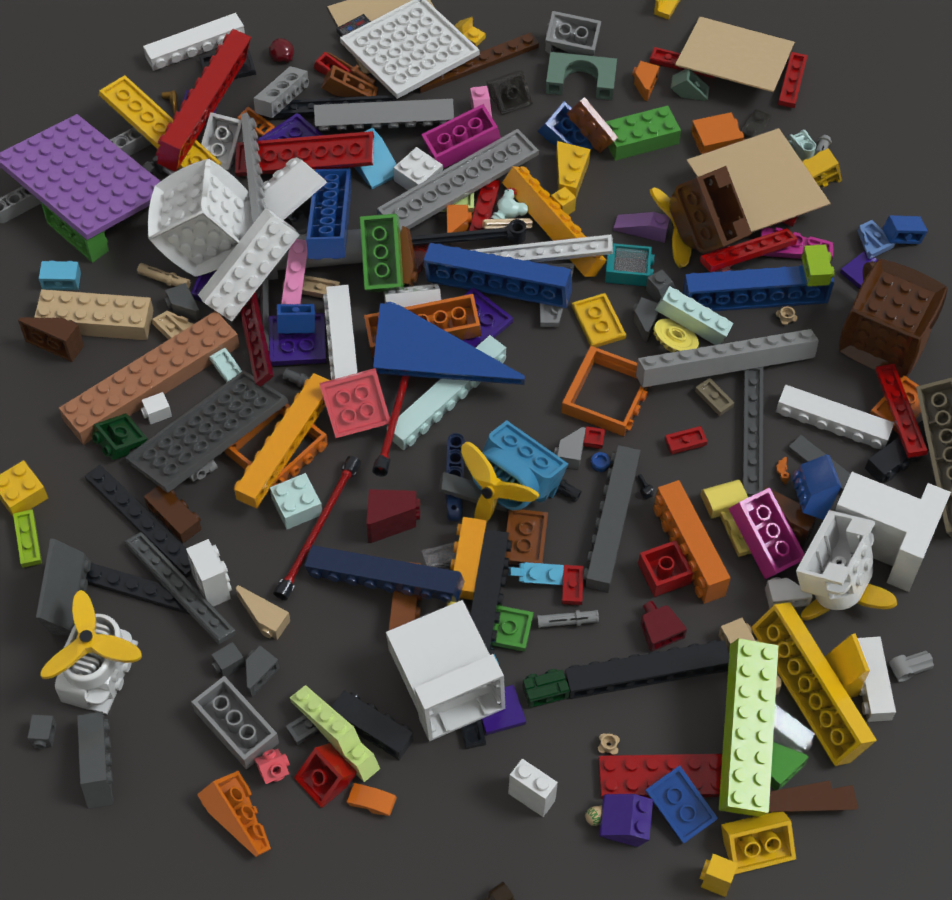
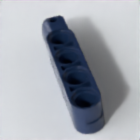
M453 433L447 439L446 473L464 478V459L461 453V446L465 443L463 435ZM446 494L447 518L450 522H457L462 517L463 499Z

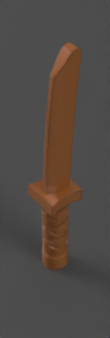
M326 52L350 69L352 75L374 86L376 85V81L360 71L358 65L352 67L333 54Z

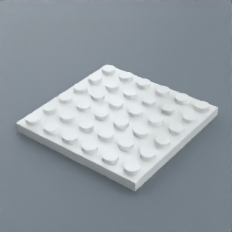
M412 0L340 37V43L397 99L480 55V50L427 0Z

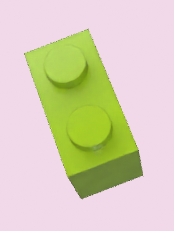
M826 244L804 246L801 258L807 286L830 285L831 278L834 277V267L830 264L831 253L827 251Z

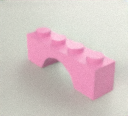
M296 239L289 248L281 304H301L308 256L306 240Z

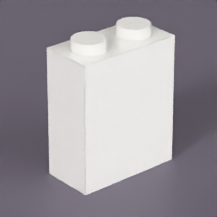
M521 759L510 774L508 794L544 817L555 802L558 782L524 759Z

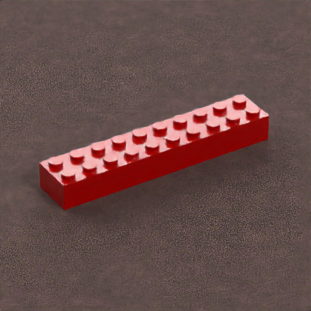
M232 29L230 34L225 35L223 44H220L217 48L216 55H212L209 66H205L202 77H198L195 88H191L189 91L188 99L183 100L180 112L176 111L173 122L169 123L166 128L165 135L162 134L158 141L160 146L156 152V156H158L157 164L174 172L178 170L207 124L210 112L213 113L245 63L251 41L250 36L235 29Z

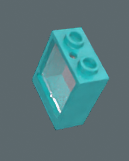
M613 243V254L607 255L605 283L646 286L647 278L653 275L654 269H650V265H654L655 254H651L652 247Z

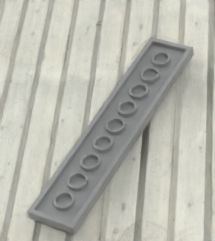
M516 129L378 207L377 213L379 215L397 214L399 216L401 233L402 226L411 229L444 210L448 205L458 202L505 175L513 166L518 167L538 156L539 150L519 129Z

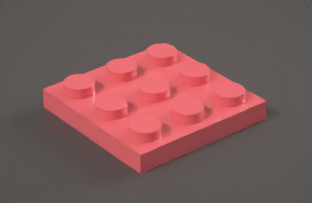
M376 368L320 383L335 438L389 424L390 416Z

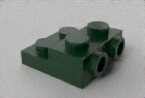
M127 413L94 424L91 435L93 442L101 445L103 454L106 457L110 456L112 460L129 455L130 449L141 446L148 439Z

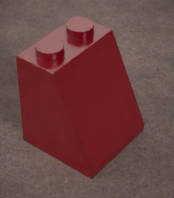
M369 489L367 510L368 543H374L416 527V520H420L421 515L420 498H417L416 491Z

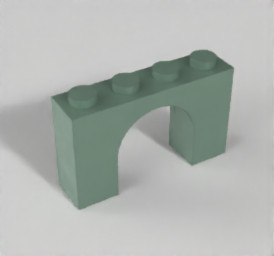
M550 52L545 93L562 95L564 80L569 74L586 72L591 74L597 81L596 99L613 100L617 58Z

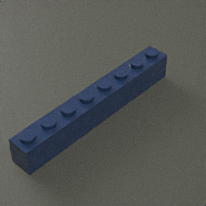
M312 545L304 565L309 575L316 579L322 577L328 578L333 582L344 581L350 585H365L370 589L381 588L387 592L398 591L408 596L414 594L425 599H439L445 603L458 602L465 582L459 571Z

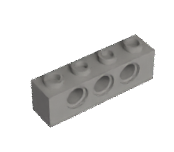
M292 66L287 68L254 97L255 113L273 118L309 86L308 71Z

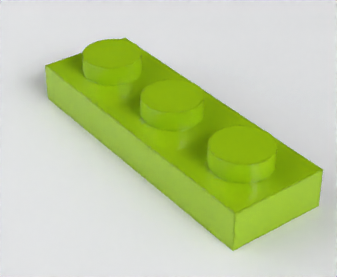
M33 509L13 513L22 568L42 564Z

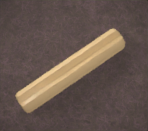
M520 218V220L526 223V229L532 228L533 221L530 218ZM484 219L482 227L484 229L506 228V225L515 219Z

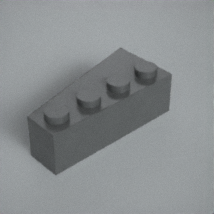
M103 711L78 715L80 785L87 807L91 809L114 805L112 790L113 774L110 769L112 757L111 753H109L111 740L110 736H107V732H110L109 719L104 718Z

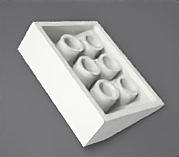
M297 157L292 158L282 170L276 171L269 181L263 182L262 189L265 194L263 201L268 210L284 220L327 182L303 160Z

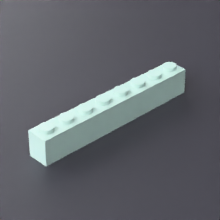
M491 335L476 347V349L501 363H504L506 360V347ZM440 379L398 417L392 442L402 450L412 446L421 434L427 433L432 424L439 422L443 414L451 411L460 399H464L473 387L476 388L480 382Z

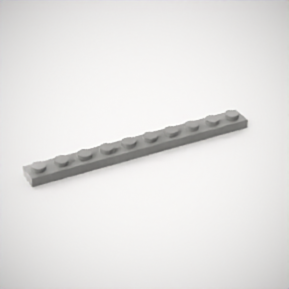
M246 112L241 114L253 224L266 208V205L263 201L265 194L262 186L264 184L260 176L262 174V169L259 165L261 159L258 154L259 145L256 141L258 139L255 130L257 125L254 118H250Z

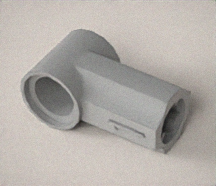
M927 651L908 657L900 655L889 661V665L898 682L906 681L913 677L914 674L932 669L934 666L933 658Z

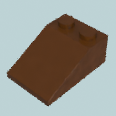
M20 317L18 320L25 342L70 362L74 361L84 347L79 326L73 320Z
M771 489L803 549L813 532L817 517L803 513L799 503Z

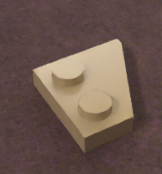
M165 311L152 319V324L168 340L193 325V323L188 322V318L177 316L169 311Z

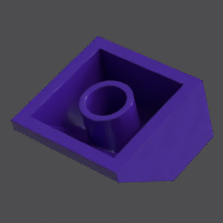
M636 794L603 795L599 837L639 847L649 841L653 799Z

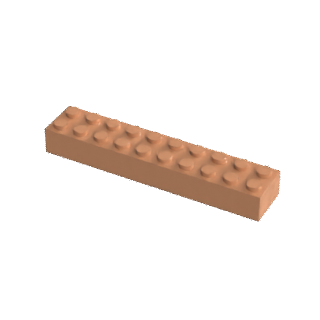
M214 311L59 407L62 419L80 442L85 445L92 440L91 435L94 424L125 413L131 416L139 411L140 408H143V399L161 392L166 394L212 365L209 359L211 355L223 348H226L229 353L239 348L238 334L217 311Z

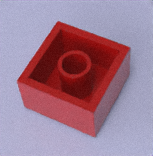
M676 540L640 553L638 565L654 597L691 584L693 572Z

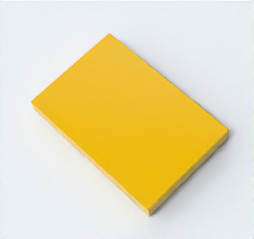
M606 293L572 303L571 307L590 346L600 347L626 339V333Z

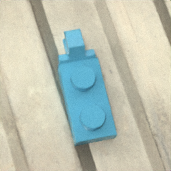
M524 562L519 563V568H508V576H519L518 581H522V583L563 585L564 565Z

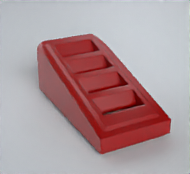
M326 52L314 64V69L324 75L330 70L329 67L333 65L351 74L350 69Z

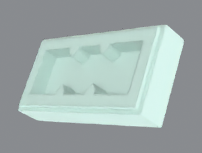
M226 348L209 357L226 383L242 372Z

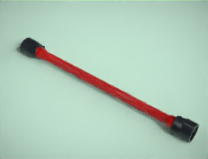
M402 376L382 451L379 457L375 459L372 472L379 477L386 476L389 470L391 460L388 459L410 376Z
M348 456L341 468L343 470L342 476L288 575L284 579H280L273 592L277 598L284 601L288 600L295 587L293 585L294 578L317 535L321 531L348 479L351 476H355L361 465V461L358 458Z

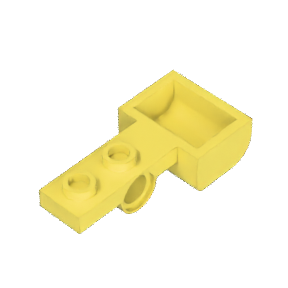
M735 480L702 489L700 495L710 518L721 517L738 557L751 554L728 509L748 498L741 481Z

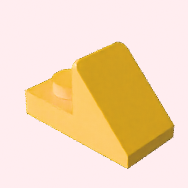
M473 17L460 20L455 25L476 47L486 38V33L473 26Z

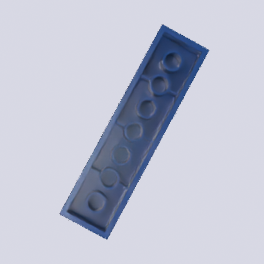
M315 169V172L324 178L327 183L312 195L306 237L308 259L345 258L352 192L351 169Z
M433 243L429 244L424 257L427 282L468 290L474 287L479 292L567 308L572 293L571 269L565 267L551 266L545 263H535L529 260H519L512 257H503L491 253L487 254L476 250L471 251Z
M803 265L685 274L682 294L693 298L696 302L710 308L712 311L824 304L829 302L834 278H831L830 285L807 286Z

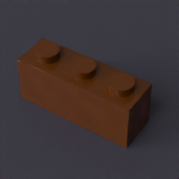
M157 486L144 496L146 506L182 543H185L201 530V519L198 514L191 512L186 502L176 497L174 490L167 493Z

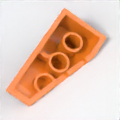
M239 771L213 781L197 794L207 812L255 857L271 849L264 827L258 823L256 817L258 813L257 808L252 806L249 797L252 795L250 788Z

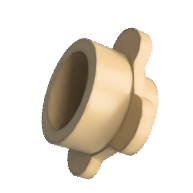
M785 306L776 312V316L780 318L783 325H787L792 321L796 322L798 319L794 309L789 306Z
M601 734L599 736L600 745L598 746V751L602 754L607 752L616 755L618 753L617 744L620 742V738L613 734Z

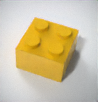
M24 460L0 474V500L12 516L13 513L30 510L48 499L44 486Z

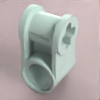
M803 129L798 134L787 136V141L801 161L814 156L816 143L811 139L806 130Z

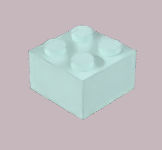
M306 473L270 487L271 499L286 529L320 516L322 505Z

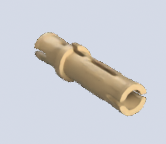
M140 263L137 268L138 274L164 282L170 287L186 283L189 288L191 284L189 279L177 276L174 272H165L144 263Z

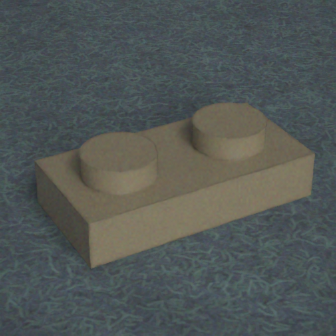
M711 378L695 388V392L719 416L734 407L735 403Z

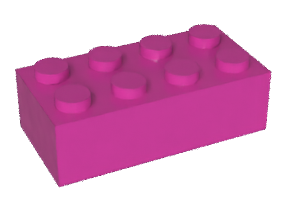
M484 104L421 134L431 157L443 164V169L501 138L499 129Z
M770 488L728 508L765 579L802 561L805 554Z

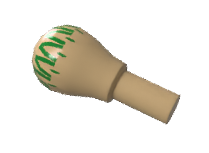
M602 805L591 807L586 811L585 818L591 826L600 825Z

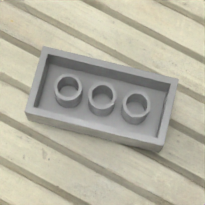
M225 676L191 701L194 712L246 770L255 763V758L262 756L264 752L273 749L279 744L278 735L275 730Z

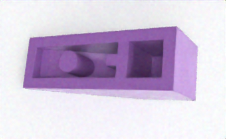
M656 212L622 214L617 216L613 230L665 243L669 231L670 218L667 215Z

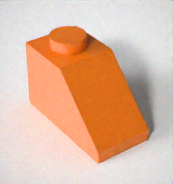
M640 61L638 67H634L632 76L634 77V85L645 101H648L658 79L660 66Z
M448 205L447 233L467 231L468 222H472V212H468V205Z

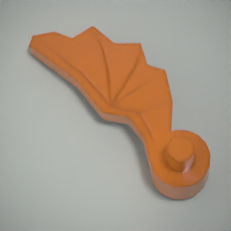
M784 457L782 460H779L776 469L777 473L781 475L783 484H787L789 473L786 472L787 457Z

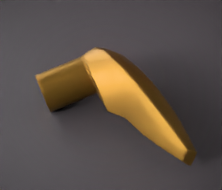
M176 91L162 92L163 99H170L175 115L177 111Z

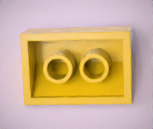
M770 812L761 817L754 816L721 824L723 842L728 858L738 863L735 874L796 859L792 824L785 812Z

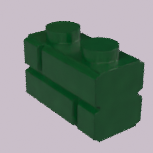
M550 669L545 674L539 676L537 674H530L523 679L522 687L529 708L569 698L570 690L563 670Z

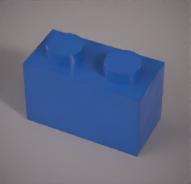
M889 215L882 228L889 243L921 244L928 232L920 216Z
M277 304V333H315L314 304Z

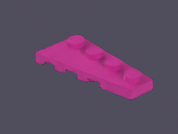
M765 227L760 229V237L783 229ZM794 232L793 234L798 238L796 245L762 255L802 259L804 246L826 244L827 251L831 253L832 261L833 242L811 236L806 238L801 236L800 233Z

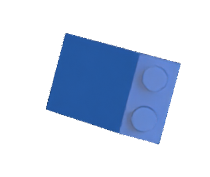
M565 101L555 109L537 131L555 146H557V141L588 149L593 148L591 142L582 135L580 129L566 114L572 108Z

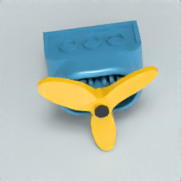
M507 420L489 434L482 452L470 442H465L461 446L464 462L475 484L482 491L476 505L474 518L487 520V522L494 512L496 503L509 510L516 511L525 508L532 501L544 502L548 496L553 498L568 466L567 462Z

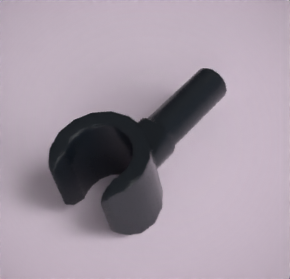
M639 474L638 478L643 485V489L640 492L643 498L647 500L653 496V486L648 485L642 474Z

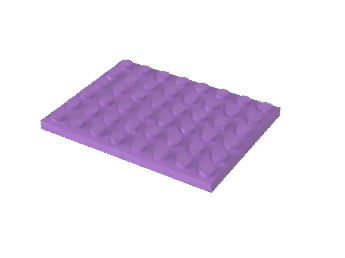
M78 114L0 152V168L86 240L150 206L154 187L160 182L154 175Z

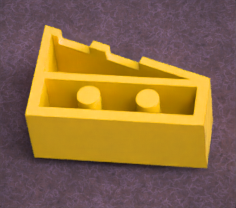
M557 141L558 191L566 187L577 198L589 165L591 149Z
M829 148L819 151L815 156L802 161L818 186L822 185L824 188L828 186L829 182L836 180L838 183L842 181L839 163Z

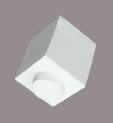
M163 392L142 400L143 408L140 409L144 419L148 418L150 424L172 417L170 406Z

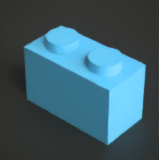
M41 262L39 281L42 289H79L81 271L78 262Z

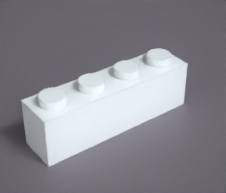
M881 637L857 638L870 670L859 693L863 697V715H866L867 722L890 721L893 719L896 709Z

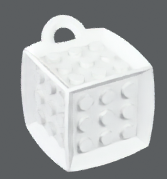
M210 159L186 166L169 175L154 187L148 214V238L169 260L195 277L217 270L253 225L249 192L234 176Z

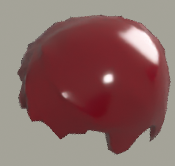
M275 39L269 47V55L274 62H282L283 60L286 62L293 61V45L286 39Z

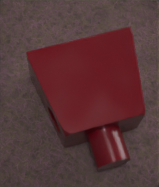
M653 601L643 605L646 614L642 616L641 627L650 652L685 638L686 626L668 605L658 609Z

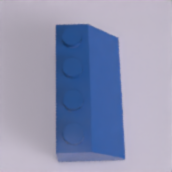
M827 454L801 464L792 476L794 488L803 513L822 520L825 519L828 511L831 509L841 488V483L831 457Z

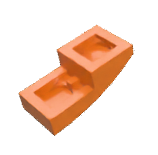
M354 783L347 803L349 806L368 809L373 814L390 817L397 797L377 788Z

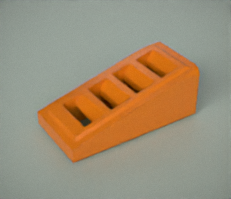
M247 107L241 113L247 112L250 118H254L257 126L261 124L259 128H255L259 137L275 128L273 124L255 113L250 107ZM264 127H267L268 129L265 132L261 131Z

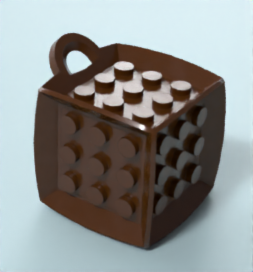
M878 259L876 263L873 261L866 262L863 266L864 282L843 326L839 341V351L876 370V366L895 364L899 377L902 378L904 375L908 377L918 362L931 330L941 313L948 288L924 273L892 261Z

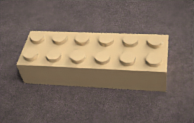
M41 289L34 318H64L66 320H73L78 324L80 333L83 336L147 340L154 310L151 298Z

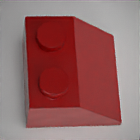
M328 743L314 748L294 779L322 808L347 788L357 772Z

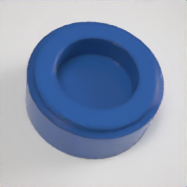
M597 452L592 456L591 467L595 471L604 472L609 468L610 457L606 453Z

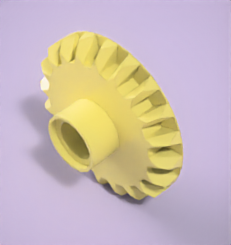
M661 319L656 322L653 334L656 336V340L660 341V344L668 351L678 352L698 348L699 341L694 332L671 319Z

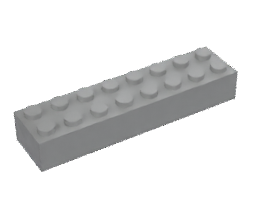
M453 99L314 105L316 129L319 128L320 131H330V128L343 131L347 130V127H354V130H363L364 126L381 129V125H388V128H399L398 126L405 124V127H416V124L428 127L433 126V123L441 125L454 118Z

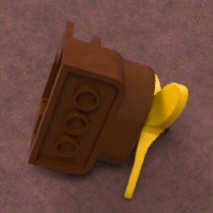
M726 166L679 184L671 199L658 188L650 189V194L656 204L672 221V226L674 227L672 236L673 256L679 268H683L689 263L692 249L706 253L752 234Z

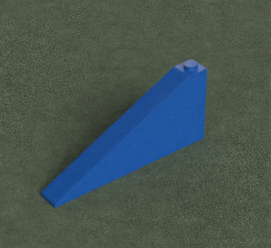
M394 302L380 303L373 369L376 368L377 374L525 385V376L406 308L396 305Z

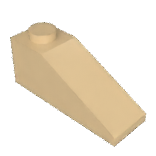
M238 585L236 587L237 596L260 632L267 638L272 637L278 640L290 623L289 612Z

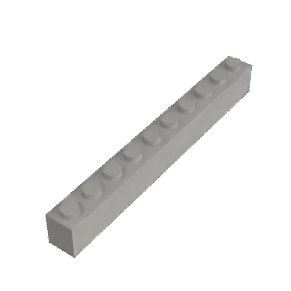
M808 329L638 358L636 377L642 387L815 358L819 340L813 331Z

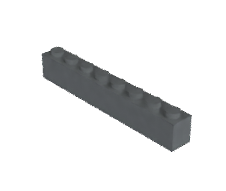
M618 445L617 452L612 453L610 463H613V468H609L607 479L610 481L609 485L605 484L603 495L606 498L605 501L601 500L599 512H602L601 518L597 517L595 525L598 532L593 534L591 541L594 549L593 551L589 550L587 558L590 566L585 568L583 579L586 580V588L609 593L641 451L639 449Z

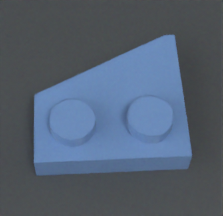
M873 220L860 225L857 230L869 259L894 248L896 244L889 243L884 231Z

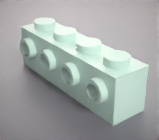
M670 286L661 297L655 309L714 345L721 344L733 325L727 318L718 315L710 308L701 305L693 298H689Z

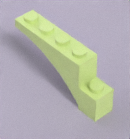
M303 686L290 697L291 702L318 728L331 745L356 770V775L363 782L380 770L374 753L361 743L354 726L309 687Z

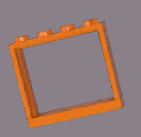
M590 346L562 402L561 413L625 436L627 430L630 431L632 429L633 417L639 414L640 402H644L647 397V387L640 386L623 422L574 404L594 363L637 378L636 362Z
M287 403L268 417L267 420L256 426L251 432L240 438L235 444L224 450L225 454L245 470L252 462L238 451L279 414L284 416L285 410L291 406ZM313 424L307 435L314 442L282 470L272 486L295 477L303 466L312 462L314 456L319 452H323L328 445L327 434Z

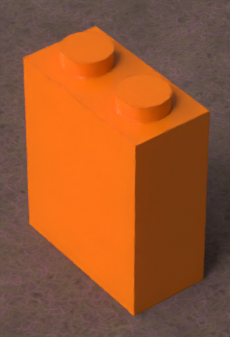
M732 112L692 121L691 134L701 155L744 140V134L739 130L738 121L736 118L734 119Z

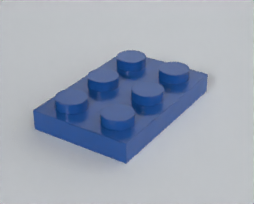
M680 765L645 790L650 799H653V803L682 844L718 819Z

